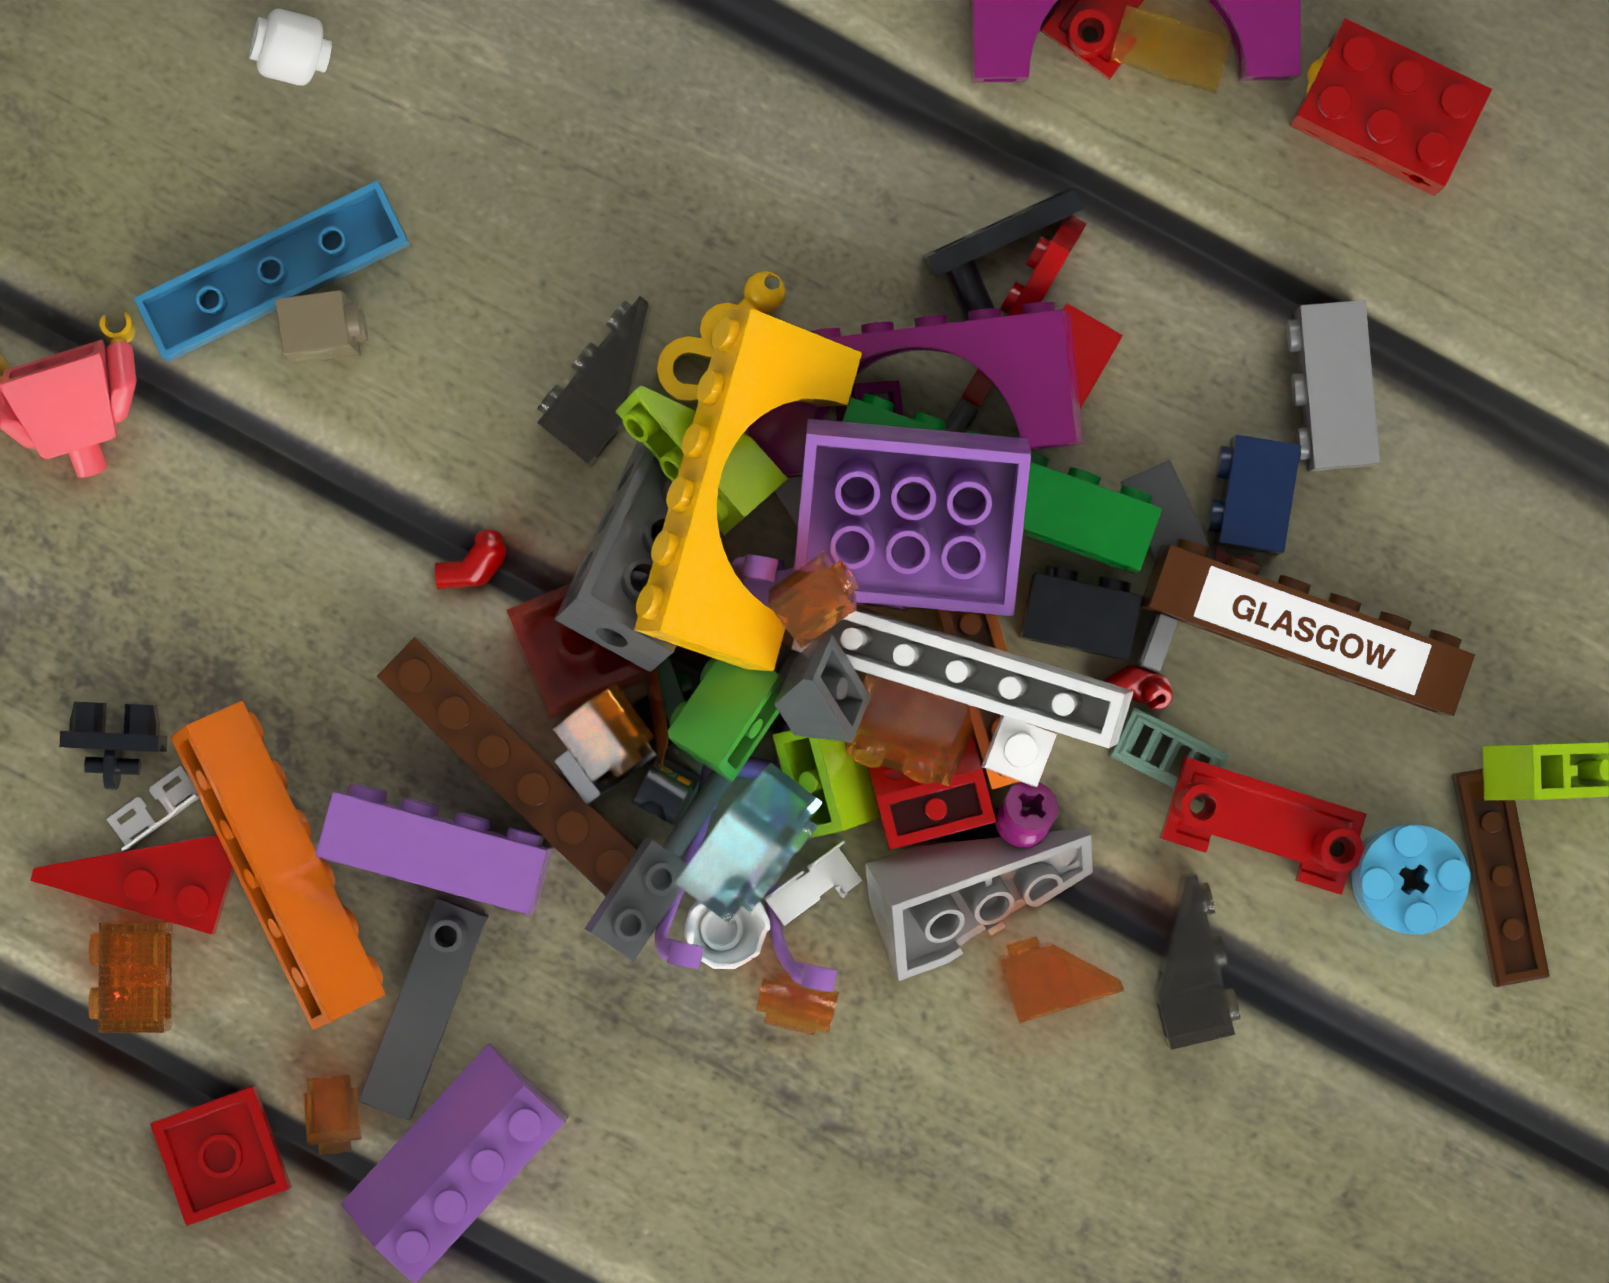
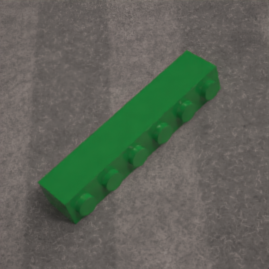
M864 394L862 401L850 398L842 422L944 431L946 422L920 412H915L913 419L892 412L895 404L870 394ZM967 430V432H966V433H971V434H981V433L974 432V431H969V430ZM1031 452L1023 535L1132 574L1138 573L1142 568L1162 508L1150 504L1153 496L1128 486H1121L1119 493L1099 486L1101 477L1082 469L1070 467L1068 474L1047 467L1049 463L1048 458Z

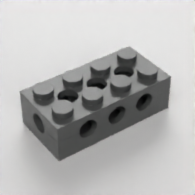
M637 441L554 620L651 672L674 652L676 645L634 631L638 617L636 602L641 590L648 582L653 564L651 550L657 535L663 529L668 511L666 503L667 493L673 481L664 474L659 460L643 442ZM719 530L720 538L723 542L725 535Z

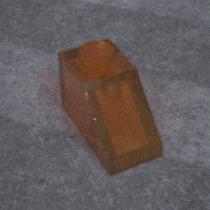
M1037 935L1007 944L1008 954L997 957L1014 1013L1019 1023L1124 991L1121 980L1116 976L1049 941L1039 944Z

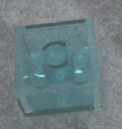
M770 763L727 809L678 878L676 884L726 923H729L742 907L751 913L768 890L772 889L791 865L790 860L795 853L802 849L818 828L811 821V818L823 802Z

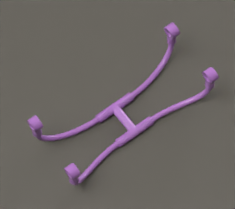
M746 554L745 557L736 558L731 567L739 579H754L774 583L779 560ZM851 602V604L858 606L866 604L870 607H885L907 611L906 606ZM783 725L782 732L789 730V726ZM778 754L776 761L750 756L737 775L772 783L767 805L768 810L765 816V820L768 821L764 854V897L778 888L779 839L782 823H786L790 802ZM704 764L702 765L698 791L712 772V769ZM711 813L687 847L682 859L684 863L693 869L705 838ZM687 881L656 927L654 941L659 956L667 960V963L700 969L703 946L668 938L674 915L688 884ZM765 901L766 913L770 920L769 933L779 962L790 974L791 979L805 988L834 992L838 970L815 966L805 962H796L786 944L781 921Z

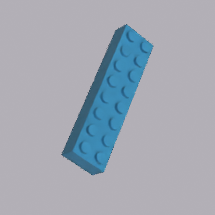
M377 180L133 299L162 359L170 362L276 311L275 299L309 295L411 244L381 183Z

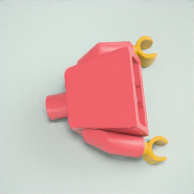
M124 312L126 326L118 333L109 331V321L106 314L101 317L100 329L105 339L110 343L106 348L102 339L10 368L7 359L0 355V429L25 448L36 449L43 459H50L68 453L78 478L93 476L108 467L99 443L116 437L119 422L123 421L130 412L137 380L133 346L129 342L134 338L136 328L131 316L127 312Z

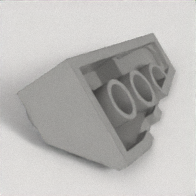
M1079 828L1048 832L1042 842L1029 848L1015 847L1006 842L1002 837L914 846L866 863L869 903L897 980L901 981L948 964L964 954L959 947L986 929L991 936L1006 927L1003 922L1005 917L1026 904L1039 907L1092 874V841L1088 829Z

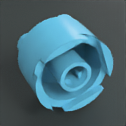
M1396 824L1379 829L1364 840V852L1358 866L1351 870L1356 902L1369 919L1393 931L1404 934L1423 935L1443 927L1458 914L1467 897L1471 873L1461 850L1447 835L1428 826ZM1402 868L1411 870L1418 868L1415 877L1419 884L1416 889L1408 887L1403 890L1401 889L1405 881L1399 875Z

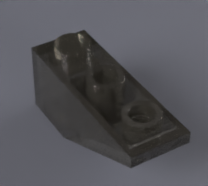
M641 296L633 305L625 300L615 310L606 323V326L612 331L599 347L591 342L581 352L571 367L578 373L565 389L558 384L554 386L537 408L543 414L537 422L539 426L590 467H592L624 427L622 418L615 411L632 394L651 309L649 302Z
M1194 873L1181 875L1154 989V997L1165 1043L1171 1050L1235 1035L1232 1021L1241 1019L1234 989L1224 990L1219 969L1228 967L1221 935L1212 936L1207 915L1215 914L1211 889L1208 882L1199 884L1198 876Z

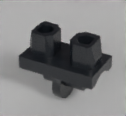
M74 701L69 731H60L59 747L105 749L104 757L86 756L84 761L85 773H103L105 789L117 790L120 785L121 774L140 775L141 760L122 758V750L167 752L168 736L159 735L160 722L157 705L125 704L124 733H105L107 703Z

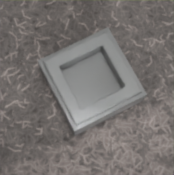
M1163 614L1152 617L1136 661L1138 666L1155 672L1161 671L1178 623L1177 619Z

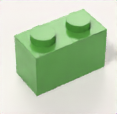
M711 658L704 666L700 676L701 683L690 699L680 703L673 712L668 730L669 739L682 752L733 782L779 714L774 704L778 687L784 680L774 671L746 670Z

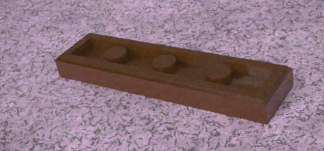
M1483 768L1454 773L1452 778L1493 986L1501 987L1548 978L1550 974L1515 800H1484Z

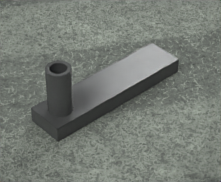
M436 898L358 1102L408 1121L412 1118L489 916L442 898Z

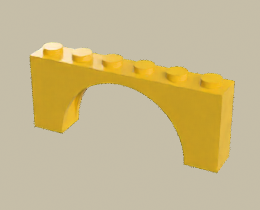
M753 308L724 311L723 317L714 328L712 334V346L714 349L709 367L701 377L697 387L698 406L693 423L686 430L682 440L681 448L684 455L677 478L672 482L667 493L666 503L668 511L663 529L657 535L652 546V568L647 585L641 590L636 602L638 617L634 631L746 670L774 671L788 617L775 612L755 598L742 584L728 561L720 538L717 521V497L721 474L726 460L740 436L752 423L770 410L793 401L808 403L818 407L848 405L862 352Z

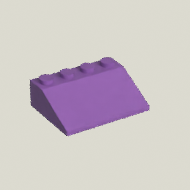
M807 419L792 596L1014 616L1031 462L1029 439Z

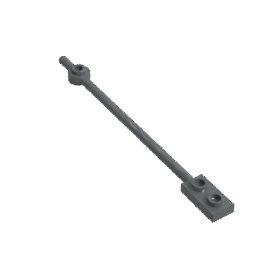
M960 399L946 420L944 431L964 433L978 413V409L966 400ZM793 650L777 673L783 680L786 679L793 660L801 652ZM712 770L664 844L660 846L653 840L645 837L584 928L586 931L634 962L694 872V869L681 861L680 858L731 783L730 780Z

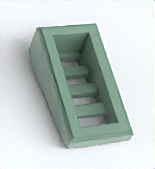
M1131 707L1126 717L1118 744L1112 746L1108 754L1109 757L1175 789L1178 776L1175 777L1168 773L1181 745L1191 749L1187 756L1188 758L1198 760L1200 754L1210 758L1208 764L1220 768L1224 767L1229 757L1224 752L1135 707ZM1143 726L1153 731L1138 758L1130 754ZM1162 736L1171 739V742L1159 766L1156 767L1149 762ZM1199 797L1194 798V799H1196V800H1198V801H1200V802L1203 803V801H1202L1201 798H1199Z

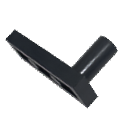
M1068 188L924 254L922 257L931 276L937 277L945 274L965 321H969V311L995 308L974 259L1085 208L1077 190Z

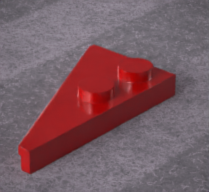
M1070 215L1064 219L1051 241L1041 236L1025 264L1034 269V272L1026 286L1017 281L1014 283L1000 307L1001 311L1007 313L1008 316L1023 314L1022 305L1042 302L1087 223ZM977 369L962 398L980 408L994 383L981 370Z
M218 835L35 867L30 881L212 935L216 933L234 868Z

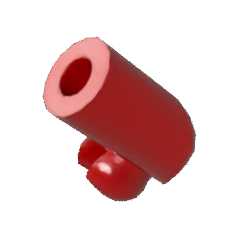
M484 529L475 536L476 544L471 548L464 560L436 562L435 580L437 589L482 586L489 582L505 561L507 549L501 533L493 529Z
M1137 665L1126 666L1103 680L1104 682L1133 690L1131 700L1147 705L1153 710L1166 708L1173 698L1170 682L1165 676Z

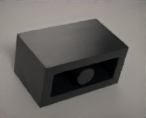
M1046 566L1045 575L1039 573L1032 575L1019 639L1124 661L1129 660L1142 595L1130 593L1132 583L1107 577H1100L1098 586L1077 582V571L1054 566Z

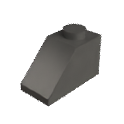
M822 633L793 660L786 679L778 687L774 705L796 736L852 743L871 696L834 635Z

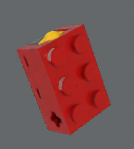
M1344 18L1336 29L1328 49L1309 66L1307 90L1289 126L1435 196L1446 186L1492 89Z

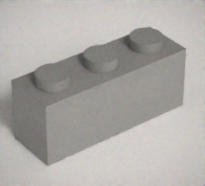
M1366 300L1300 305L1293 311L1294 320H1287L1286 322L1289 352H1297L1299 373L1291 375V394L1293 405L1302 406L1304 427L1296 428V444L1301 445L1299 460H1307L1308 472L1374 466L1380 463Z

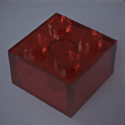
M571 584L506 610L508 625L549 720L648 680L650 675L649 671L554 620Z

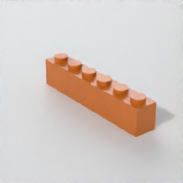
M242 700L194 721L173 734L170 739L312 1030L322 1027L386 995L381 985L383 983V976L380 967L374 958L366 955L358 938L359 926L351 910L342 905L334 889L335 877L330 865L325 859L315 856L316 850L310 840L312 835L310 824L304 813L299 809H295L287 793L288 782L280 764L275 760H271L263 743V728L256 715L250 711L248 712Z

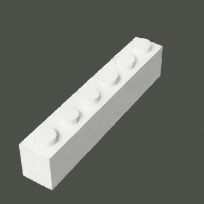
M806 598L791 648L792 650L802 652L822 633H830L834 635L849 662L856 670L1106 748L1118 744L1134 692L1133 690L840 600Z

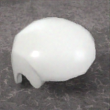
M720 886L706 891L693 903L685 922L684 937L687 943L704 947L701 960L703 963L714 969H736L760 954L766 934L770 930V920L761 901L741 888Z

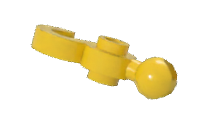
M765 270L754 273L744 284V298L738 304H717L706 312L701 320V338L692 336L681 337L665 346L658 358L657 373L659 382L668 395L678 401L689 403L698 401V384H683L678 381L674 375L675 363L682 356L689 354L711 359L714 349L712 346V334L716 324L723 317L724 311L753 308L762 313H770L778 309L786 296L785 284L780 276ZM771 277L778 279L780 283L779 287L773 290L765 286L766 281Z

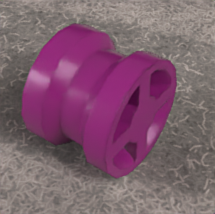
M1023 782L1012 786L996 813L995 824L998 833L1012 846L1020 848L1036 846L1043 841L1058 816L1059 805L1056 796L1050 788L1040 782L1037 787ZM1022 807H1030V809L1025 811L1022 810Z

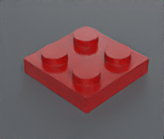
M256 1085L150 1123L186 1226L281 1193L292 1187Z

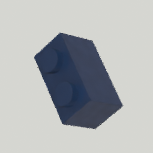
M1235 435L1231 438L1229 447H1220L1216 466V478L1224 479L1221 500L1212 499L1207 523V531L1216 532L1214 545L1273 555L1284 553L1301 445Z

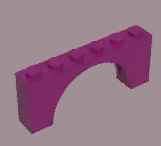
M970 0L971 83L1025 82L1029 78L1030 60L1037 33L1048 12L1058 0ZM1206 0L1218 14L1231 38L1237 59L1239 81H1292L1301 76V0Z
M1055 302L1022 305L1023 314L1001 317L1000 308L973 310L968 312L969 321L954 323L947 322V315L923 316L914 319L915 327L894 330V324L891 321L867 323L861 325L862 334L841 336L840 328L810 331L862 352L856 376L870 365L884 358L910 351H938L963 358L981 370L1002 393L1015 418L1020 438L1029 439L1031 451L1084 445L1071 315L1063 309L1055 310ZM797 401L783 404L765 413L748 427V435L787 478L802 477L807 419L825 420L831 406L818 407Z

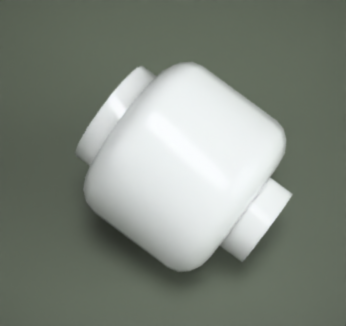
M276 8L268 14L266 19L258 17L251 40L249 59L256 61L257 70L264 77L304 86L311 81L315 70L325 73L330 59L332 41L323 39V25L319 19Z

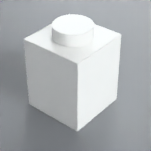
M1001 715L981 767L1037 787L1057 734Z

